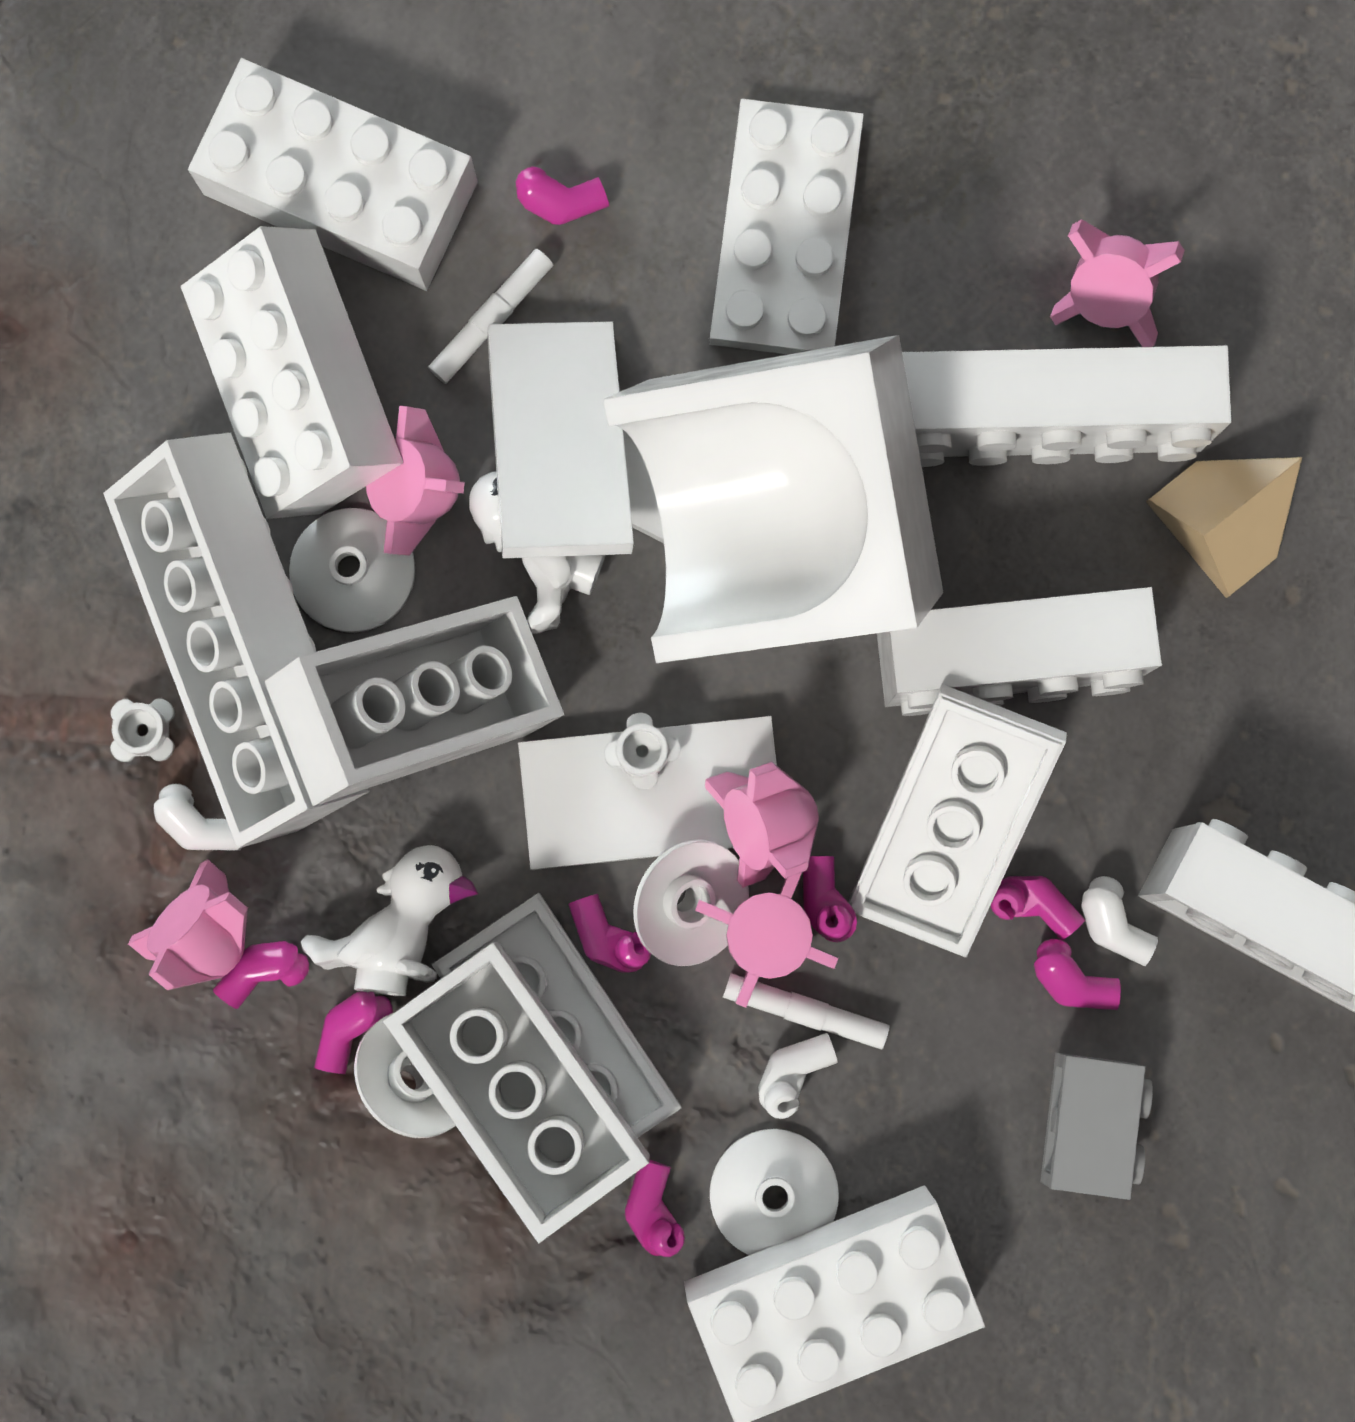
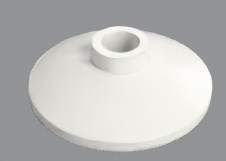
M345 508L329 512L312 522L303 531L294 546L290 559L289 577L295 598L302 609L313 620L329 629L347 633L375 629L396 616L411 594L415 580L413 552L410 556L384 553L387 520L380 518L376 512L360 508ZM346 556H355L360 561L358 572L351 577H343L338 572L339 562Z
M691 840L671 847L650 865L638 886L633 914L637 935L643 946L653 956L671 965L692 966L713 958L728 946L726 938L728 925L695 911L699 900L733 914L738 905L749 899V887L743 888L737 881L739 868L737 857L728 849L714 842ZM686 890L684 899L677 905L679 897Z
M391 1013L376 1022L366 1032L358 1046L354 1063V1076L361 1100L378 1122L395 1133L412 1138H430L443 1134L456 1125L383 1021L394 1014ZM401 1071H406L414 1077L416 1081L415 1090L409 1088L404 1083L400 1074Z
M764 1129L743 1136L723 1153L712 1174L710 1204L715 1222L725 1238L737 1249L748 1255L834 1221L839 1199L838 1183L831 1163L816 1144L792 1131ZM773 1185L781 1186L787 1192L786 1203L778 1209L767 1207L762 1200L764 1191Z

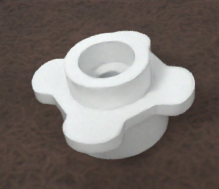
M161 698L155 699L151 704L133 703L128 699H122L115 703L111 709L114 741L111 743L110 749L113 756L123 762H129L135 756H151L156 761L167 760L175 749L174 742L169 738V722L175 716L172 704ZM142 724L148 727V733L145 736H140L137 733L138 727Z
M635 713L628 718L627 729L621 733L618 740L610 741L606 744L604 758L609 766L621 767L632 776V783L636 788L648 790L657 784V774L665 764L678 759L681 747L676 737L664 736L660 730L654 727L652 718L649 715ZM640 745L646 746L649 750L648 755L639 757L636 754L637 747Z

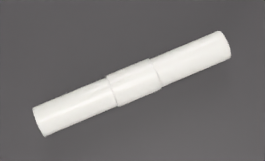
M535 248L503 285L474 313L462 330L432 361L428 369L440 381L447 384L487 340L488 324H503L517 305L554 266L551 260Z
M730 973L723 998L736 1001L744 977ZM760 982L756 983L747 1006L784 1017L783 1019L819 1031L823 1030L881 1050L885 1045L890 1028L888 1024Z

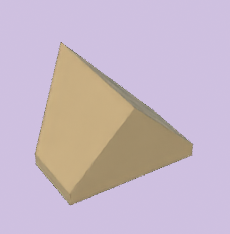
M1302 457L1196 461L1146 502L1227 598L1278 557Z

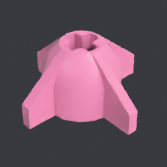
M1082 219L1072 224L1068 237L1080 253L1081 258L1071 280V291L1054 305L1050 318L1055 325H1058L1081 314L1086 320L1101 327L1121 328L1129 326L1142 347H1153L1158 332L1150 305L1158 286L1159 273L1180 263L1185 251L1179 241L1144 245L1141 241L1130 236H1109Z
M399 406L395 441L403 464L367 485L366 492L373 510L380 518L387 520L384 553L410 556L435 521L450 511L459 493H464L465 482H460L456 465L444 452L426 410Z
M773 762L750 769L749 778L725 772L705 780L706 790L724 809L727 833L735 851L740 857L737 881L743 888L765 880L774 867L784 878L807 870L819 822L817 805L808 790Z
M206 860L200 863L189 889L181 893L166 907L152 927L132 935L128 945L145 959L155 961L149 976L166 990L219 979L227 975L237 965L244 953L248 908L229 892L226 875L213 863Z
M802 872L786 878L779 894L769 892L754 895L738 905L733 914L701 900L697 904L695 911L728 925L726 938L729 952L737 965L747 971L735 1001L740 1006L747 1007L759 977L772 979L787 976L799 968L805 958L835 969L839 958L811 947L813 934L810 919L802 907L791 899Z

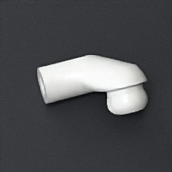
M170 784L159 792V800L154 803L156 822L182 848L187 850H241V848L237 849L227 820L205 819L193 806L194 799L189 788L181 784Z
M1108 876L1095 878L1091 881L1089 889L1084 892L1081 904L1090 937L1096 944L1146 966L1154 954L1158 937L1128 924L1121 899L1124 895V890L1117 880Z
M828 1033L775 1051L770 1056L758 1089L761 1105L774 1118H788L798 1110L800 1105L798 1097L806 1074L838 1063Z

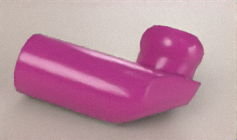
M528 167L522 170L516 179L517 198L523 207L554 225L565 224L609 207V202L599 177L568 188L546 175L543 169Z
M810 856L808 868L803 872L804 912L810 919L811 926L822 937L836 943L845 941L856 930L857 917L853 907L835 888L834 856Z
M1009 876L1003 879L990 905L994 914L1005 920H1013L1014 917L1040 916L1060 940L1066 939L1085 922L1083 916L1048 878L1043 876Z
M598 894L568 904L584 952L591 961L621 973L636 972L648 962L651 953L643 946L637 932L632 933L608 924Z
M1049 939L1039 945L1036 950L1037 960L1034 962L1036 977L1057 1003L1068 1007L1118 1010L1121 995L1119 978L1085 976L1074 959L1071 958V947L1062 940Z
M286 941L251 945L244 950L237 965L221 978L214 987L213 992L231 1007L239 1009L259 982L280 979L289 987L301 983L308 974L309 960L305 955L298 953L297 946Z
M358 991L329 1010L324 1020L314 1068L326 1072L346 1074L353 1039L366 1032L383 1017L393 1013V1006L390 1000L385 996H375L374 992Z
M649 1160L646 1166L636 1172L624 1215L640 1244L647 1252L654 1256L671 1257L682 1249L685 1242L683 1228L676 1222L662 1201L671 1167Z

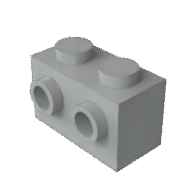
M1055 1052L1041 1183L1054 1190L1131 1199L1132 1184L1140 1185L1145 1168V1149L1143 1145L1137 1144L1139 1119L1148 1118L1152 1105V1081L1144 1079L1145 1066Z

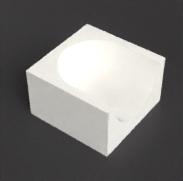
M899 335L649 379L603 399L608 426L615 425L622 428L636 444L647 467L660 513L665 547L666 591L661 621L656 632L651 637L656 663L917 628L943 594Z

